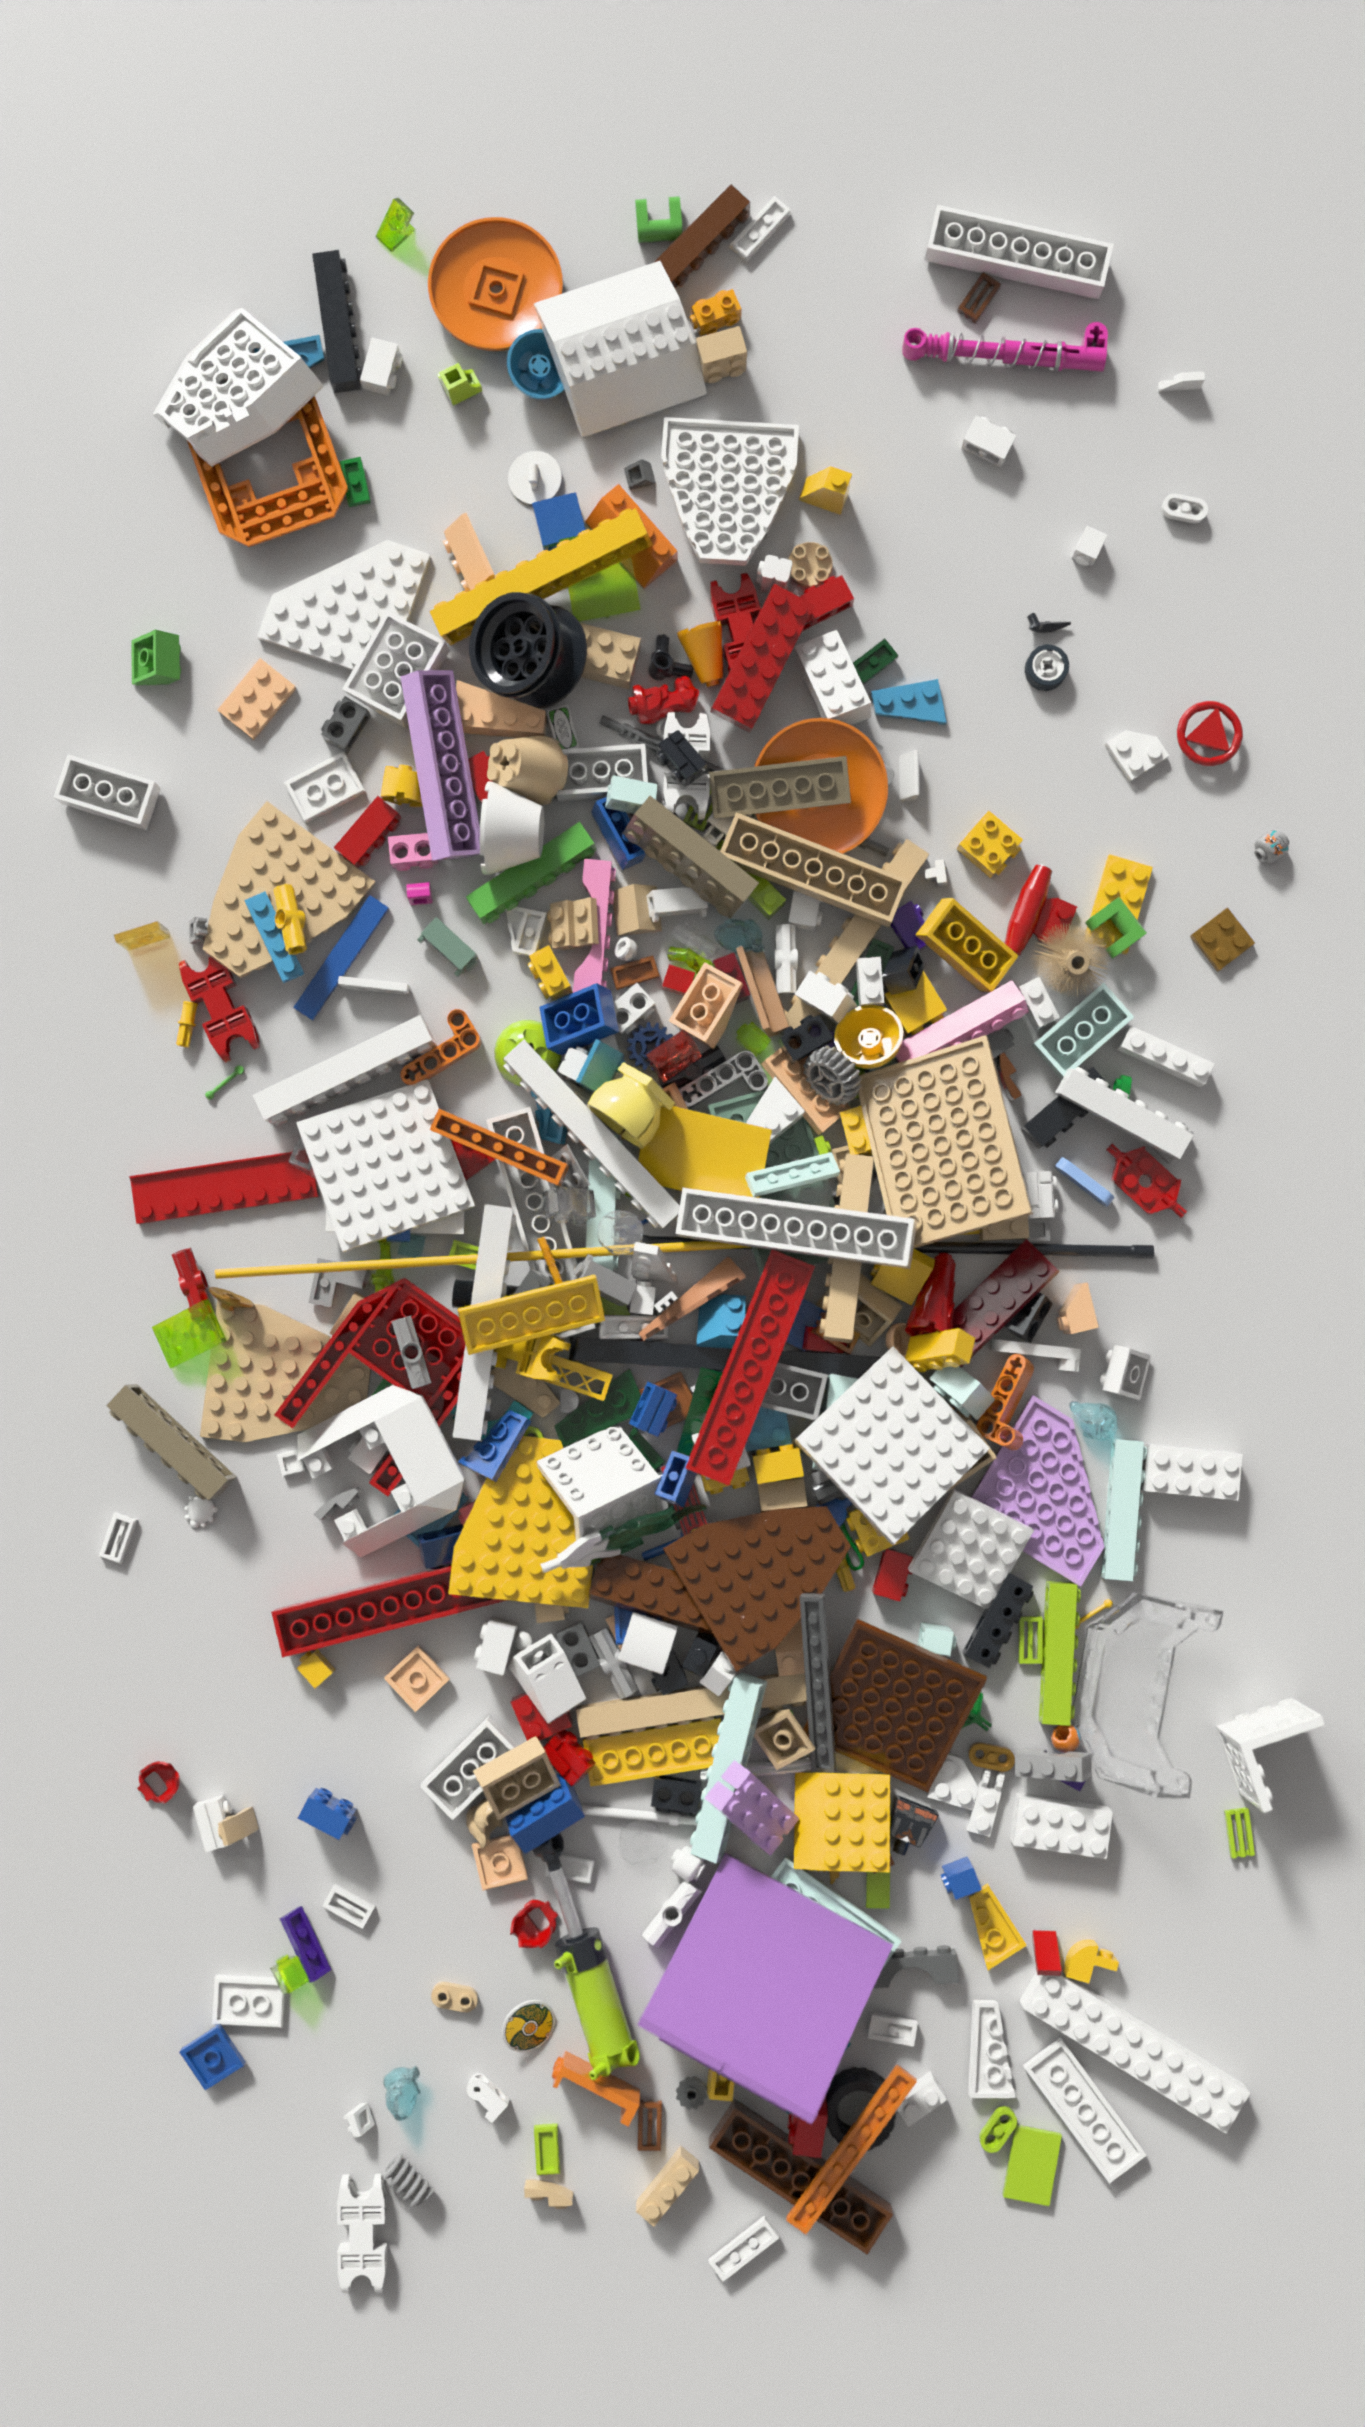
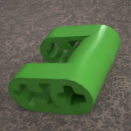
M680 196L669 197L670 219L648 220L647 200L635 199L638 243L673 241L683 233Z
M1120 897L1116 898L1085 922L1090 931H1094L1110 919L1123 935L1122 938L1106 949V952L1112 959L1147 934Z

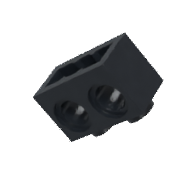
M819 1014L815 1017L809 1015L800 1021L801 1025L793 1029L791 1026L780 1033L782 1037L779 1038L778 1043L792 1065L811 1054L817 1048L823 1047L832 1041L833 1036ZM808 1028H818L820 1035L818 1037L810 1036ZM791 1038L799 1040L800 1047L798 1049L791 1048L788 1040Z
M1039 1292L1004 1327L1011 1334L1031 1343L1053 1303L1046 1295Z
M666 1775L655 1776L651 1807H655V1810L659 1812L676 1810L678 1814L684 1816H691L692 1813L697 1814L701 1781ZM666 1789L671 1795L668 1799H661L658 1796V1792ZM684 1793H690L694 1799L690 1803H685L681 1800V1796Z

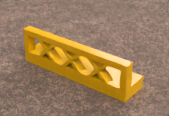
M557 1355L552 1356L551 1365L558 1366L562 1374L561 1378H564L566 1383L545 1382L602 1401L605 1400L613 1374ZM562 1368H565V1369H568V1370H571V1371H569V1372H567V1373L564 1374ZM572 1372L580 1373L584 1382L577 1386L570 1385L566 1375ZM584 1375L592 1378L586 1381ZM595 1379L604 1381L602 1394L592 1392L588 1383ZM586 1385L588 1390L579 1387Z

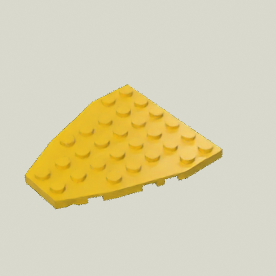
M523 1436L497 1482L488 1478L485 1479L462 1532L454 1545L448 1594L588 1608V1593L591 1587L593 1559H591L590 1566L564 1569L559 1567L543 1573L540 1565L558 1558V1554L576 1542L574 1516L537 1468L538 1460L564 1449L561 1440Z

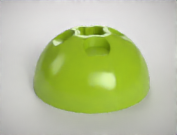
M520 1020L510 1024L500 1033L494 1047V1059L499 1072L506 1080L521 1086L519 1083L522 1080L516 1074L512 1076L503 1067L506 1064L503 1059L523 1040L532 1046L533 1050L556 1073L561 1062V1055L546 1048L541 1022Z

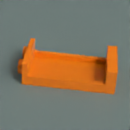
M565 2051L563 2057L558 2056L552 2068L551 2078L554 2079L552 2087L557 2089L562 2078H566L620 2106V2123L629 2127L639 2107L640 2089L612 2074L606 2077L600 2076L596 2080H592L589 2077V2072L593 2068L589 2062L568 2051Z

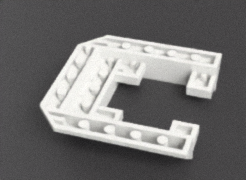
M394 1385L297 1435L298 1460L303 1459L313 1479L335 1468L325 1446L358 1429L369 1450L385 1442L406 1484L391 1491L401 1512L369 1528H366L357 1509L334 1520L344 1539L341 1544L360 1558L457 1510L466 1480L424 1397Z

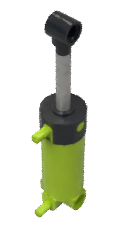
M558 1833L532 1851L536 1857L541 1858L542 1862L547 1864L568 1934L555 1942L559 1959L554 1962V1966L558 1970L562 1969L566 1975L589 2049L587 2054L593 2068L589 2072V2077L592 2080H596L600 2076H608L616 2068L636 2066L639 2063L640 2053L637 2042L632 2039L599 1928H581L559 1858L564 1849V1840L561 1833Z

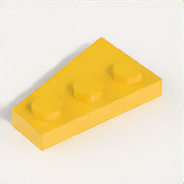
M987 1883L981 1887L982 1890L972 1893L968 1897L987 1970H990L1027 1945Z

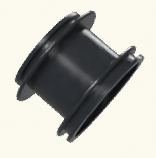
M512 592L497 597L480 613L471 633L469 656L476 677L493 693L506 698H514L518 702L536 708H546L562 701L578 684L586 664L587 641L580 622L568 610L559 606L549 605L544 599L533 594Z

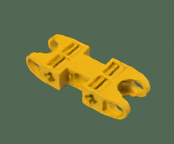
M551 1334L495 1348L493 1352H497V1360L494 1367L505 1369L507 1359L518 1361L515 1372L517 1374L542 1381L560 1382L562 1375L557 1374V1371L553 1369L551 1358L556 1352L563 1351V1349L569 1351L570 1343Z

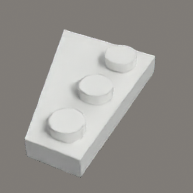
M635 1242L631 1275L641 1280L655 1279L675 1284L677 1280L676 1272H671L672 1266L665 1262L666 1257L659 1246Z

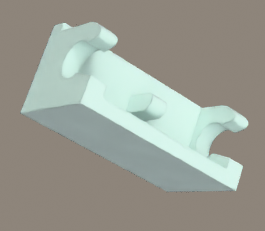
M613 775L611 785H608L605 808L635 814L650 795L656 799L657 784Z

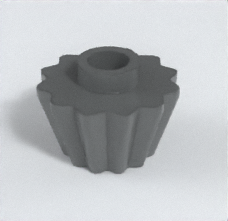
M695 2076L691 2078L686 2077L679 2082V2086L676 2088V2099L680 2101V2106H685L688 2110L691 2108L698 2109L699 2105H704V2100L707 2098V2087L703 2085L702 2080L697 2079ZM691 2090L696 2092L695 2094H688Z

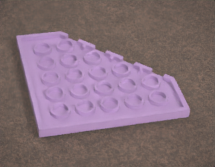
M1031 1395L1012 1427L1023 1435L1024 1441L1022 1446L1017 1450H1009L1003 1446L1000 1447L995 1455L997 1458L989 1465L971 1498L1031 1527L1034 1532L1024 1547L1023 1552L1081 1587L1103 1551L1104 1543L1100 1534L1095 1507L1093 1506L1073 1419ZM1012 1433L1008 1435L1007 1442L1012 1439Z

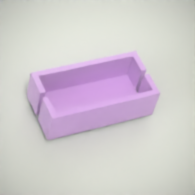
M734 1760L721 1778L737 1789L736 1792L733 1793L717 1781L705 1799L754 1844L771 1856L783 1841L782 1835H787L800 1818L750 1771Z

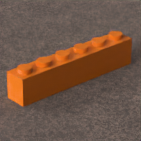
M438 1109L430 1127V1130L560 1187L569 1168V1165L441 1109Z

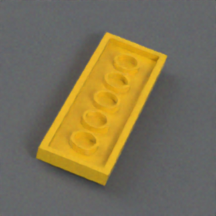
M595 1275L458 1309L468 1355L605 1321L597 1277Z
M716 1717L710 1721H691L690 1724L686 1725L672 1724L661 1729H655V1727L647 1728L642 1732L633 1733L628 1731L617 1736L603 1735L593 1740H586L584 1738V1748L592 1753L593 1760L596 1762V1765L588 1772L590 1787L709 1768L714 1760L712 1757L715 1744H718L719 1740L717 1730L721 1723V1717Z

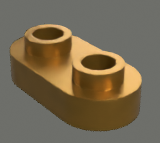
M976 1742L968 1750L969 1760L977 1767L1006 1772L1012 1769L1015 1764V1756L1007 1747ZM978 1750L983 1751L982 1757H976L975 1754ZM1002 1754L1006 1755L1004 1762L998 1761V1757Z

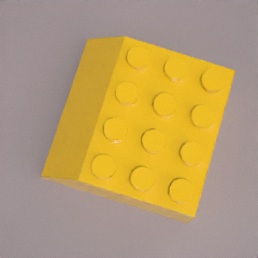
M795 1773L794 1814L800 1819L794 1825V1869L890 1872V1775Z

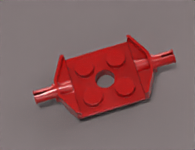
M1111 1143L1106 1151L1116 1158L1111 1179L1114 1184L1148 1215L1164 1209H1171L1179 1218H1182L1187 1213V1210L1177 1203L1181 1179H1177L1145 1150V1146L1124 1153ZM1141 1175H1147L1150 1178L1151 1182L1147 1188L1139 1184Z

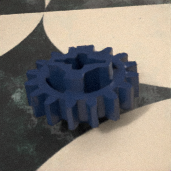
M647 1022L646 1028L638 1025V1032L631 1031L634 1038H627V1042L632 1044V1046L627 1047L626 1050L633 1053L629 1056V1060L636 1059L635 1067L637 1068L641 1064L643 1065V1071L651 1067L652 1072H655L656 1066L664 1069L663 1062L670 1064L671 1060L668 1056L675 1055V1052L670 1050V1048L676 1046L675 1042H670L673 1034L666 1035L667 1027L665 1026L661 1030L659 1029V1023L651 1027L650 1022ZM649 1032L655 1033L654 1036L646 1037L643 1034ZM663 1039L666 1042V1052L660 1048V1043ZM656 1041V1044H655V1049H656V1050H655V1051L650 1050L649 1052L646 1053V1051H647V1045H646V1044L648 1043V1044L651 1045L653 1042ZM636 1042L642 1046V1051L639 1055L636 1052ZM656 1057L657 1059H659L654 1062L647 1061L648 1058Z

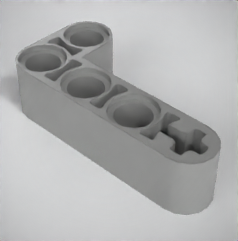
M742 1051L682 1087L679 1092L683 1098V1093L687 1095L694 1093L692 1087L696 1086V1090L701 1097L698 1098L697 1094L691 1097V1103L684 1101L687 1108L691 1109L740 1078L743 1079L751 1092L765 1090L768 1078L753 1053ZM742 1057H748L751 1059L752 1065L748 1068H743L740 1066L739 1060ZM722 1069H729L732 1072V1077L724 1080L720 1077L719 1073ZM759 1076L763 1079L764 1084L761 1087H754L751 1084V1079ZM705 1080L713 1084V1088L709 1092H704L700 1088V1084Z

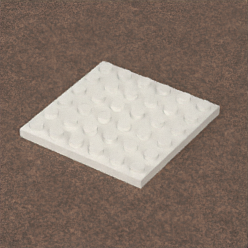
M428 1079L296 1122L343 1253L475 1208L451 1140L430 1130L439 1107Z
M894 1346L794 1440L892 1545L990 1449Z

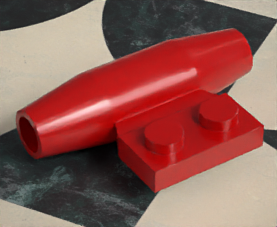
M1043 865L1034 866L1020 891L1008 922L1005 944L1018 956L1022 954L1033 934L1038 938V941L1043 942L1045 939L1042 936L1044 935L1051 943L1052 941L1048 938V936H1051V932L1055 936L1054 933H1059L1058 930L1062 927V932L1065 930L1066 934V924L1068 932L1069 923L1071 925L1078 907L1059 898L1047 899L1052 870Z

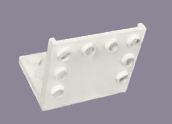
M618 1424L537 1461V1468L574 1516L576 1541L588 1534L599 1531L601 1538L607 1535L609 1539L607 1546H614L662 1522L661 1499L655 1495L660 1477Z
M1293 1699L1282 1700L1278 1706L1272 1708L1271 1706L1261 1707L1257 1709V1713L1251 1715L1248 1713L1240 1714L1235 1717L1236 1720L1217 1726L1239 1793L1263 1813L1272 1810L1270 1802L1273 1801L1269 1788L1264 1786L1262 1779L1265 1778V1774L1261 1765H1257L1252 1749L1325 1725L1321 1715Z

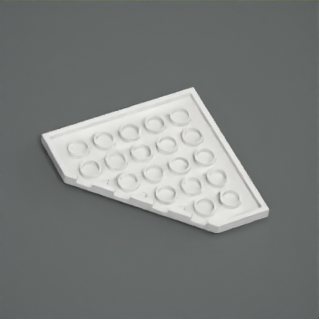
M386 540L273 594L257 637L259 640L353 671L386 611L408 622L431 556L422 551Z

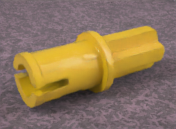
M183 1001L181 1019L178 1021L180 1025L176 1042L180 1047L190 1046L193 1027H196L194 1021L197 1003Z
M844 1557L836 1573L842 1590L848 1592L855 1589L856 1586Z

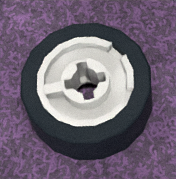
M1045 644L1038 646L1030 653L1025 663L1024 673L1032 687L1042 691L1056 689L1063 683L1069 672L1070 663L1066 653L1061 648ZM1045 664H1048L1051 668L1046 671L1043 670Z

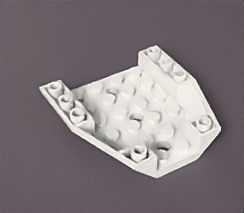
M240 308L234 310L186 356L155 409L153 416L168 429L172 427L191 443L196 453L212 467L276 433L324 386L299 355L244 309ZM261 348L258 353H251L253 349ZM222 379H228L225 384H219ZM189 410H196L194 414L186 415Z

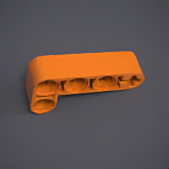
M454 1009L447 1016V1022L455 1036L402 1068L400 1077L407 1086L431 1079L480 1048L481 1037L463 1010ZM456 1016H463L464 1023L462 1025H453V1019ZM468 1035H475L476 1042L471 1046L466 1045L465 1038ZM451 1046L456 1047V1055L451 1058L446 1057V1049ZM434 1058L437 1060V1066L432 1070L427 1069L426 1062ZM420 1065L426 1074L423 1075L421 1072H418L420 1069L417 1066ZM410 1071L417 1073L414 1075L416 1078L414 1081L410 1078L407 1079Z
M1013 1354L1008 1358L991 1393L995 1400L982 1414L976 1425V1428L983 1437L1009 1450L1019 1449L1024 1441L1023 1435L1018 1430L1008 1426L1034 1372L1033 1363L1021 1354ZM1013 1383V1388L1008 1392V1386ZM1003 1404V1409L998 1412L999 1405ZM993 1424L992 1431L988 1433L989 1426ZM1012 1433V1439L1007 1442L1008 1435Z

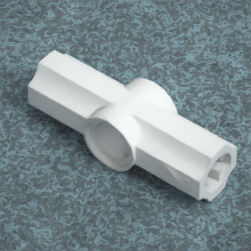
M776 925V950H774L776 987L780 995L795 994L797 989L798 951L796 949L795 925Z
M684 1880L670 1899L664 1902L662 1909L642 1933V1936L650 1944L658 1948L672 1929L681 1922L682 1916L702 1892L701 1889L694 1882ZM674 1908L678 1911V1915L669 1917L666 1911Z

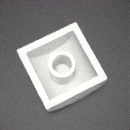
M1114 1345L1113 1350H1109L1106 1355V1362L1109 1363L1107 1372H1104L1100 1379V1383L1103 1386L1102 1390L1140 1400L1151 1356L1130 1348Z

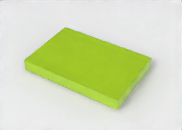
M1016 2125L1013 2131L1002 2192L1004 2198L1050 2206L1062 2138L1061 2133Z

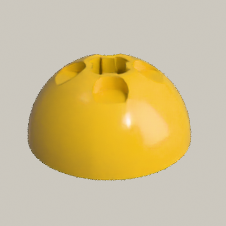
M865 1005L851 1010L840 1021L835 1030V1044L838 1051L842 1050L846 1057L849 1056V1061L855 1063L854 1066L863 1069L878 1068L890 1062L897 1055L903 1041V1027L898 1016L891 1010L878 1005Z

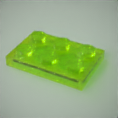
M209 1299L203 1300L152 1326L170 1369L227 1341Z

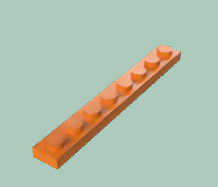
M896 2064L786 2216L787 2222L804 2234L809 2232L917 2083L916 2077Z

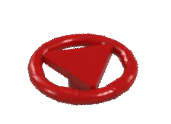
M1204 701L1188 708L1179 719L1176 730L1177 741L1182 753L1189 760L1203 766L1213 767L1229 761L1238 752L1243 739V728L1237 714L1227 705L1216 701ZM1209 709L1214 710L1185 737L1188 721L1194 714ZM1220 712L1231 721L1234 728V737L1230 749ZM1187 742L1226 753L1212 758L1202 757Z

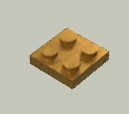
M1228 907L1190 935L1191 939L1217 972L1255 944L1254 940Z

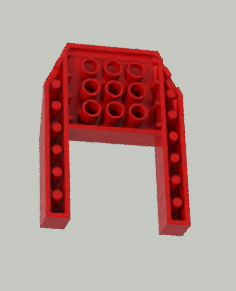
M405 1277L359 1300L274 1416L293 1429L345 1357L350 1353L394 1386L422 1395L438 1426H440L458 1401L465 1351V1340L460 1318ZM407 1316L412 1317L432 1382L413 1389L391 1322ZM413 1345L408 1346L405 1349L406 1357L410 1359L415 1358L418 1355V1349ZM391 1453L388 1454L369 1480V1484L387 1497L403 1477Z

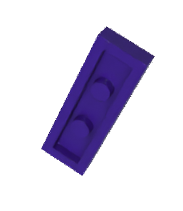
M297 1907L279 1918L308 1982H315L331 1971L303 1907Z

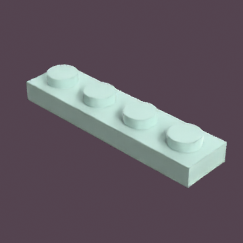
M831 1152L749 1172L746 1174L745 1179L752 1196L757 1197L837 1177L840 1170Z

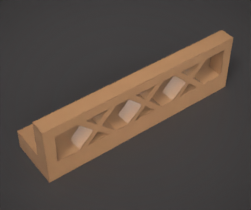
M743 946L738 947L736 950L763 1030L769 1038L778 1035L790 1026L764 949L760 946L746 952Z

